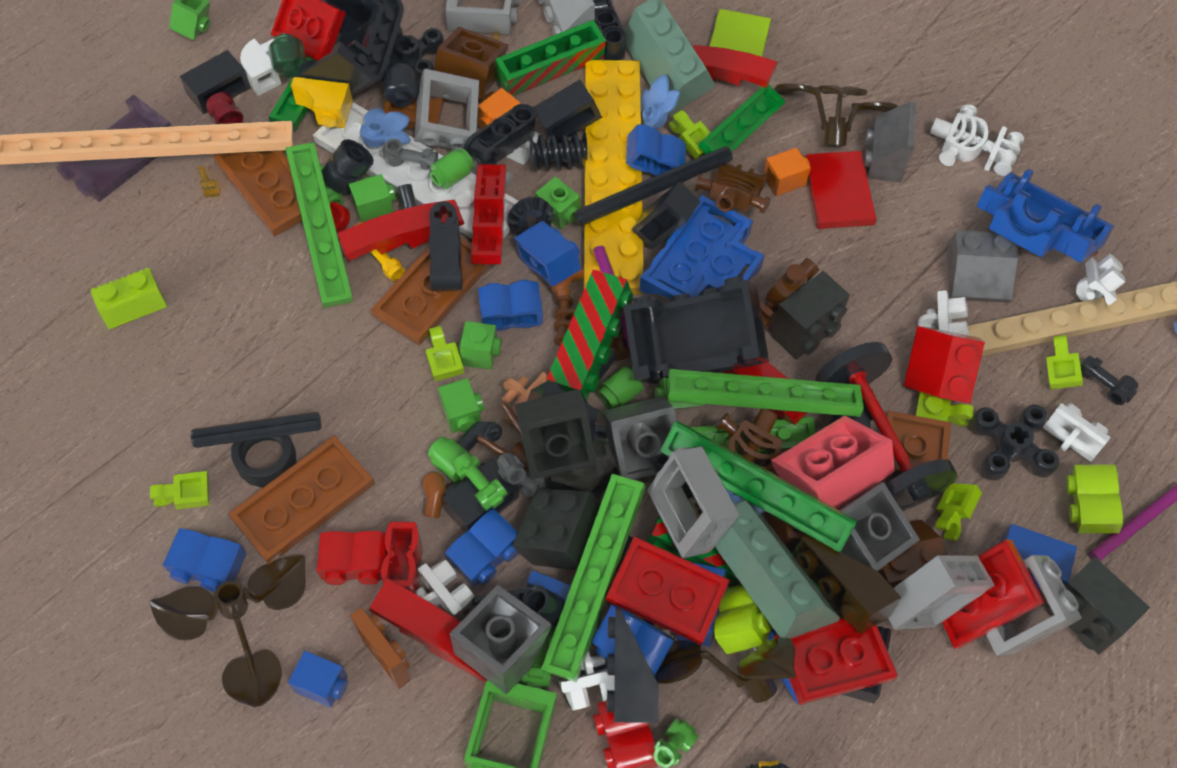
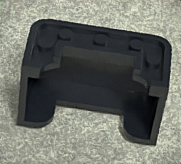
M324 0L346 12L336 43L333 46L332 52L317 62L308 60L302 63L296 77L347 83L350 87L351 96L382 80L404 14L401 0Z
M732 277L725 279V285L719 288L702 290L700 296L690 297V294L675 295L671 297V302L661 303L660 300H652L651 296H641L634 298L632 304L623 305L634 379L648 384H657L661 379L668 378L669 369L719 373L768 363L769 356L757 286L748 280H744L743 277Z

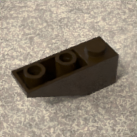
M806 535L801 538L794 558L819 586L823 595L834 603L841 611L844 619L852 624L860 634L891 617L902 597L878 571Z

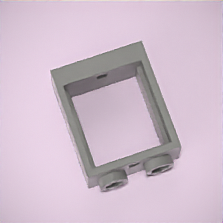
M447 0L445 13L447 30L455 31L458 27H462L478 33L510 35L512 24H517L518 10L515 5H519L520 0H505L503 10L462 7L464 0Z
M424 69L419 80L414 141L421 142L427 146H441L457 151L461 148L464 149L467 139L477 130L479 80ZM430 96L467 103L466 129L428 122Z
M681 447L669 455L668 461L656 474V478L647 491L683 559L711 552L740 515L703 447L690 449ZM685 481L703 512L699 518L696 516L682 489Z
M937 555L894 587V590L902 598L891 617L887 618L894 630L934 628L995 585L977 555Z
M1032 555L1023 560L1029 573H1033L1054 616L1018 635L1011 622L986 634L996 656L1014 655L1082 619L1077 610L1079 605L1075 596L1065 588L1060 578L1062 575L1061 570L1049 556Z

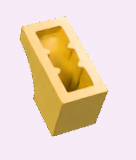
M299 77L293 78L291 88L296 104L311 109L315 113L318 125L346 127L353 104L349 84Z

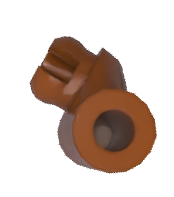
M583 268L554 287H550L551 293L554 292L555 299L561 295L570 296L571 293L568 290V286L584 278Z
M430 472L424 477L422 482L427 498L424 516L439 519L443 504L442 498L446 490L445 479L437 472Z

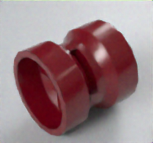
M216 93L206 102V109L210 116L214 118L215 124L243 122L242 112L235 106L233 98L228 93Z

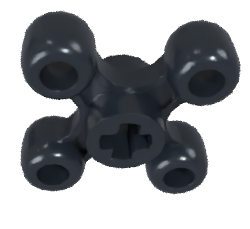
M400 26L393 46L394 51L391 53L386 70L396 63H405L417 71L419 79L424 69L434 70L433 64L428 60L422 59V57L426 53L437 54L438 47L444 42L442 32L436 28H430L423 33L422 38L417 40L414 36L403 35V30Z
M1034 404L1027 406L1019 417V423L1015 422L1010 425L1002 423L997 412L991 408L984 407L975 412L971 420L973 431L982 436L988 435L997 443L996 452L988 454L981 465V471L986 478L995 481L1002 479L1008 473L1010 462L1020 459L1027 461L1032 472L1039 477H1049L1057 470L1059 466L1058 455L1050 449H1040L1033 443V433L1039 432L1048 420V414L1043 407Z

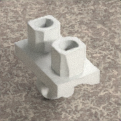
M1112 254L1107 255L1099 263L1091 258L1085 263L1087 277L1077 283V296L1080 300L1087 301L1101 298L1104 295L1105 302L1111 305L1117 300L1115 290L1126 282L1125 277L1121 273L1123 265Z
M947 290L937 292L938 314H936L934 309H928L927 314L918 319V325L969 335L967 321L952 323V319L968 317L966 298L949 299Z
M1061 403L1043 429L1063 442L1059 449L1065 452L1070 447L1092 462L1111 438L1107 435L1108 429L1099 422L1091 424L1082 418L1081 410L1072 403L1067 406Z
M443 560L431 568L427 563L423 564L418 568V571L422 575L421 581L430 593L428 594L421 587L415 594L436 607L440 604L446 613L461 622L464 619L463 612L472 605V600L475 597L465 584H462L451 593L445 588L448 583L457 577L447 560Z
M589 650L581 669L585 671V674L579 675L577 683L567 679L558 680L560 691L565 693L572 710L590 706L586 687L599 684L603 701L607 700V690H614V675H607V668L597 671L593 670V667L605 665L604 657L600 655L590 657Z

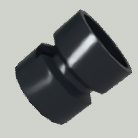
M344 139L334 151L333 157L322 168L323 180L332 190L344 195L351 194L349 184L360 181L361 175H366L373 165L374 159L363 145L350 139Z

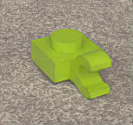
M679 111L673 116L674 120L668 125L672 131L681 134L679 139L686 143L687 151L697 159L705 154L698 145L711 132L701 121L694 124L685 111Z
M441 326L430 328L429 332L433 348L427 349L426 355L434 382L464 374L456 342L446 344Z
M1066 335L1053 336L1056 356L1046 357L1050 389L1083 386L1079 353L1069 354Z
M920 391L915 416L968 427L969 420L973 416L974 407L968 404L950 405L951 400L939 398Z
M207 471L173 475L174 484L150 486V499L154 500V507L167 506L174 502L176 510L210 506L209 475Z
M952 483L945 490L936 508L941 516L937 519L935 525L937 530L946 531L943 536L945 540L956 541L961 534V518H971L982 495V491L977 485Z

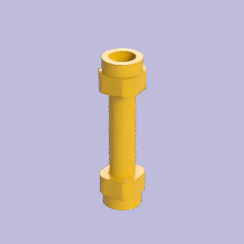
M377 249L370 252L382 265V271L385 276L392 282L398 281L405 273V269L397 258H391L387 253L381 255Z

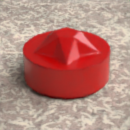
M332 202L329 203L336 233H339L348 226L350 213L345 206Z

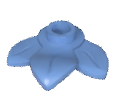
M662 75L655 79L650 89H645L640 98L643 124L655 129L665 124L668 113L674 109L680 92L677 90L669 91V78L667 75Z
M381 108L371 109L364 116V124L360 128V136L363 142L370 147H380L389 139H398L402 145L407 144L411 141V138L403 130L409 124V117L401 112H389L386 114Z

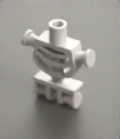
M969 104L963 105L960 108V113H957L953 123L939 118L935 119L930 134L946 139L942 152L939 155V160L942 164L952 166L956 159L970 162L984 150L991 153L984 170L989 171L994 161L997 162L994 166V171L998 175L1006 176L1012 171L1011 166L1015 164L1021 150L1020 145L1024 142V136L1021 133L1010 132L1007 139H1004L1007 128L1002 126L996 142L987 140L989 132L987 123L982 118L975 117L977 108Z

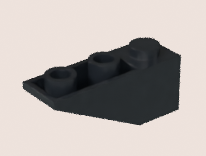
M615 609V617H608V639H615V653H608L607 675H614V690H607V713H614V722L658 723V681L622 610Z

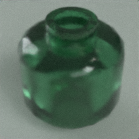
M281 34L276 36L269 45L268 52L272 69L286 78L296 77L302 63L307 61L303 42L292 34Z

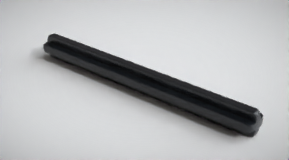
M724 146L576 210L574 213L575 219L580 226L586 225L669 189L679 181L681 183L699 174L722 166L733 159L731 150L728 146Z

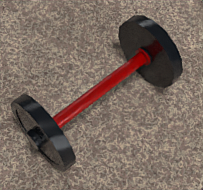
M880 342L864 343L838 354L827 362L817 373L815 381L860 385L862 400L881 435L892 440L893 457L902 474L889 481L886 486L900 509L904 511L918 506L946 490L954 483L958 474L951 461L947 459L933 460L916 467L913 466L869 386L870 383L879 378L890 367L893 359L885 344Z

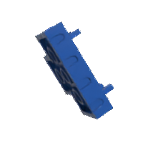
M1031 169L1026 170L1022 177L1012 172L1008 173L996 189L990 184L985 187L977 207L994 216L989 229L1039 257H1043L1047 251L1050 252L1055 249L1081 263L1105 245L1114 225L1097 217L1102 208L1101 205H1094L1089 213L1031 183L1030 180L1034 173Z
M701 195L698 199L700 203L691 217L671 235L664 249L660 250L651 262L649 269L645 270L640 277L639 291L647 295L651 293L659 294L671 300L672 296L680 294H690V297L700 296L702 290L719 288L725 285V279L739 277L745 266L749 268L742 277L744 280L750 281L755 274L759 273L764 260V254L756 250L753 251L744 245V242L751 233L753 221L733 210L728 212L721 211L715 201ZM714 215L723 217L724 219H726L727 221H729L731 224H729V223H727V222H725V221H723V220L717 218V217L714 216Z

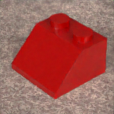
M917 325L903 386L939 398L970 404L985 342L979 337Z

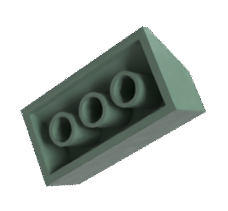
M647 0L634 9L625 29L626 47L634 60L640 61V70L650 86L658 77L667 75L669 78V91L677 90L680 92L674 109L668 113L670 117L716 85L662 0Z
M746 500L734 503L740 516L715 545V548L779 637L791 639L838 622L840 618L798 564L797 560L763 515Z

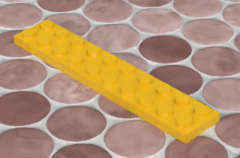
M591 60L586 62V89L594 99L602 118L585 127L588 159L585 162V206L642 182V171L636 170L626 163L627 135L636 125H641L640 61ZM642 200L585 225L584 289L592 270L600 271L593 250L597 246H604L615 276L628 280L633 295H643V292L639 291L640 277L644 273L643 240L631 230L642 215Z

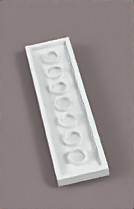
M354 102L345 128L322 126L313 134L314 142L331 153H334L344 139H350L363 145L374 159L373 165L366 174L370 177L382 174L386 185L392 184L394 191L398 194V186L412 184L417 206L455 199L465 222L464 225L459 226V231L473 239L472 225L476 175L470 173L449 189H445L442 186L438 187L433 182L430 176L432 170L421 169V164L404 161L400 166H390L387 163V158L383 155L385 143L380 147H370L363 142L360 136V128L364 124V116L368 111ZM409 136L411 141L402 145L403 149L419 152L429 148L421 142L414 141V138ZM438 153V160L444 157ZM506 194L503 239L511 231L507 221L509 211L518 202V200Z

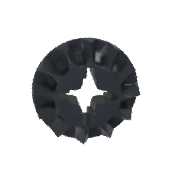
M527 197L513 205L509 211L507 221L511 232L518 236L534 226V224L527 221L526 213L536 219V224L544 221L550 227L552 220L555 218L552 207L546 200L539 197Z

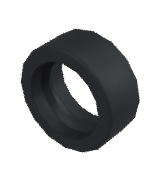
M289 435L235 442L231 447V459L243 480L250 485L265 487L296 464V449ZM267 440L276 441L281 444L283 454L275 465L259 470L252 469L247 465L245 457L253 445Z

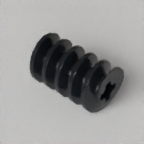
M584 132L582 140L579 139L577 133H573L570 141H568L566 134L562 133L559 142H557L554 134H550L548 142L545 141L543 135H539L537 143H534L532 136L529 135L530 159L535 171H539L541 163H544L546 170L550 171L552 162H555L558 170H561L564 161L567 162L569 169H573L575 161H578L580 168L584 169L585 162L588 159L586 132Z

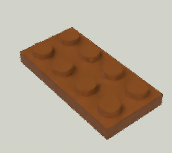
M280 150L218 153L213 155L216 164L274 237L302 221L288 159Z
M461 237L462 259L460 263L462 266L463 289L457 291H431V261L428 247L371 309L372 315L420 346L430 335L429 329L437 327L492 264H471L472 243Z
M334 435L229 512L228 515L267 564L270 565L374 486L375 482Z

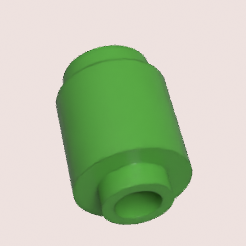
M462 148L458 151L452 150L431 165V179L438 187L442 186L445 189H449L471 173L470 170L474 168V162L466 150Z
M623 366L601 384V389L597 391V394L608 409L621 407L644 390L643 382L634 379L633 367L630 369L627 366Z
M446 437L437 439L428 451L431 463L454 483L468 478L465 476L461 479L455 472L456 468L453 465L460 455L468 451L453 439H447Z

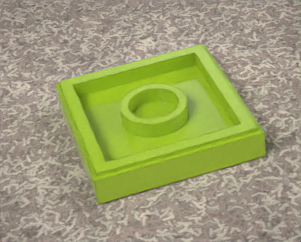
M719 9L710 46L747 52L762 57L771 18Z

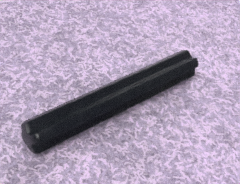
M309 412L197 428L191 430L190 436L192 445L195 448L319 431L322 427V421L319 412Z

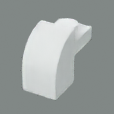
M285 34L261 45L253 39L244 46L240 56L241 64L245 69L250 87L257 96L281 85L277 67L294 59L290 41Z

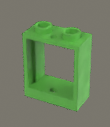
M487 680L464 757L466 768H520L479 757L494 701L543 713L529 768H540L557 705V693L517 683L506 695Z

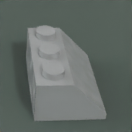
M537 0L539 4L544 6L546 21L548 23L551 22L553 25V35L593 19L595 21V4L593 0Z

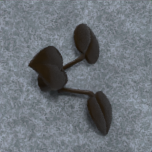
M784 83L776 85L774 88L778 94L804 91L816 96L822 122L821 130H825L823 143L825 146L846 147L847 132H851V125L858 111L866 109L887 112L898 107L894 103L881 101L851 104L853 109L847 123H845L846 118L841 117L842 98L848 95L865 96L867 95L866 89L853 86L839 87L836 85H822L817 88L799 83ZM821 93L837 94L835 117H829L828 122L825 116Z
M286 557L276 560L270 565H263L250 576L247 583L248 588L243 589L235 581L224 582L216 589L215 598H212L209 592L203 588L188 587L164 597L150 600L152 614L159 627L167 635L184 641L203 635L207 627V620H214L218 609L223 617L234 620L246 658H236L226 666L222 674V684L225 692L233 700L254 708L261 707L275 695L280 685L282 676L281 665L278 658L271 651L263 650L254 655L251 654L241 617L248 609L247 599L254 603H259L263 600L264 604L273 610L286 609L296 604L303 596L306 587L305 557Z
M789 638L768 640L759 647L752 648L753 652L738 664L737 670L740 674L738 676L707 650L701 651V645L693 641L686 642L668 651L655 675L658 684L677 682L693 675L701 666L703 659H707L730 677L738 688L744 686L753 702L761 703L775 695L777 686L773 679L795 678L794 660L796 650L795 645Z

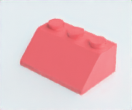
M847 416L841 417L771 460L772 466L780 478L836 509H839L895 472L892 440Z

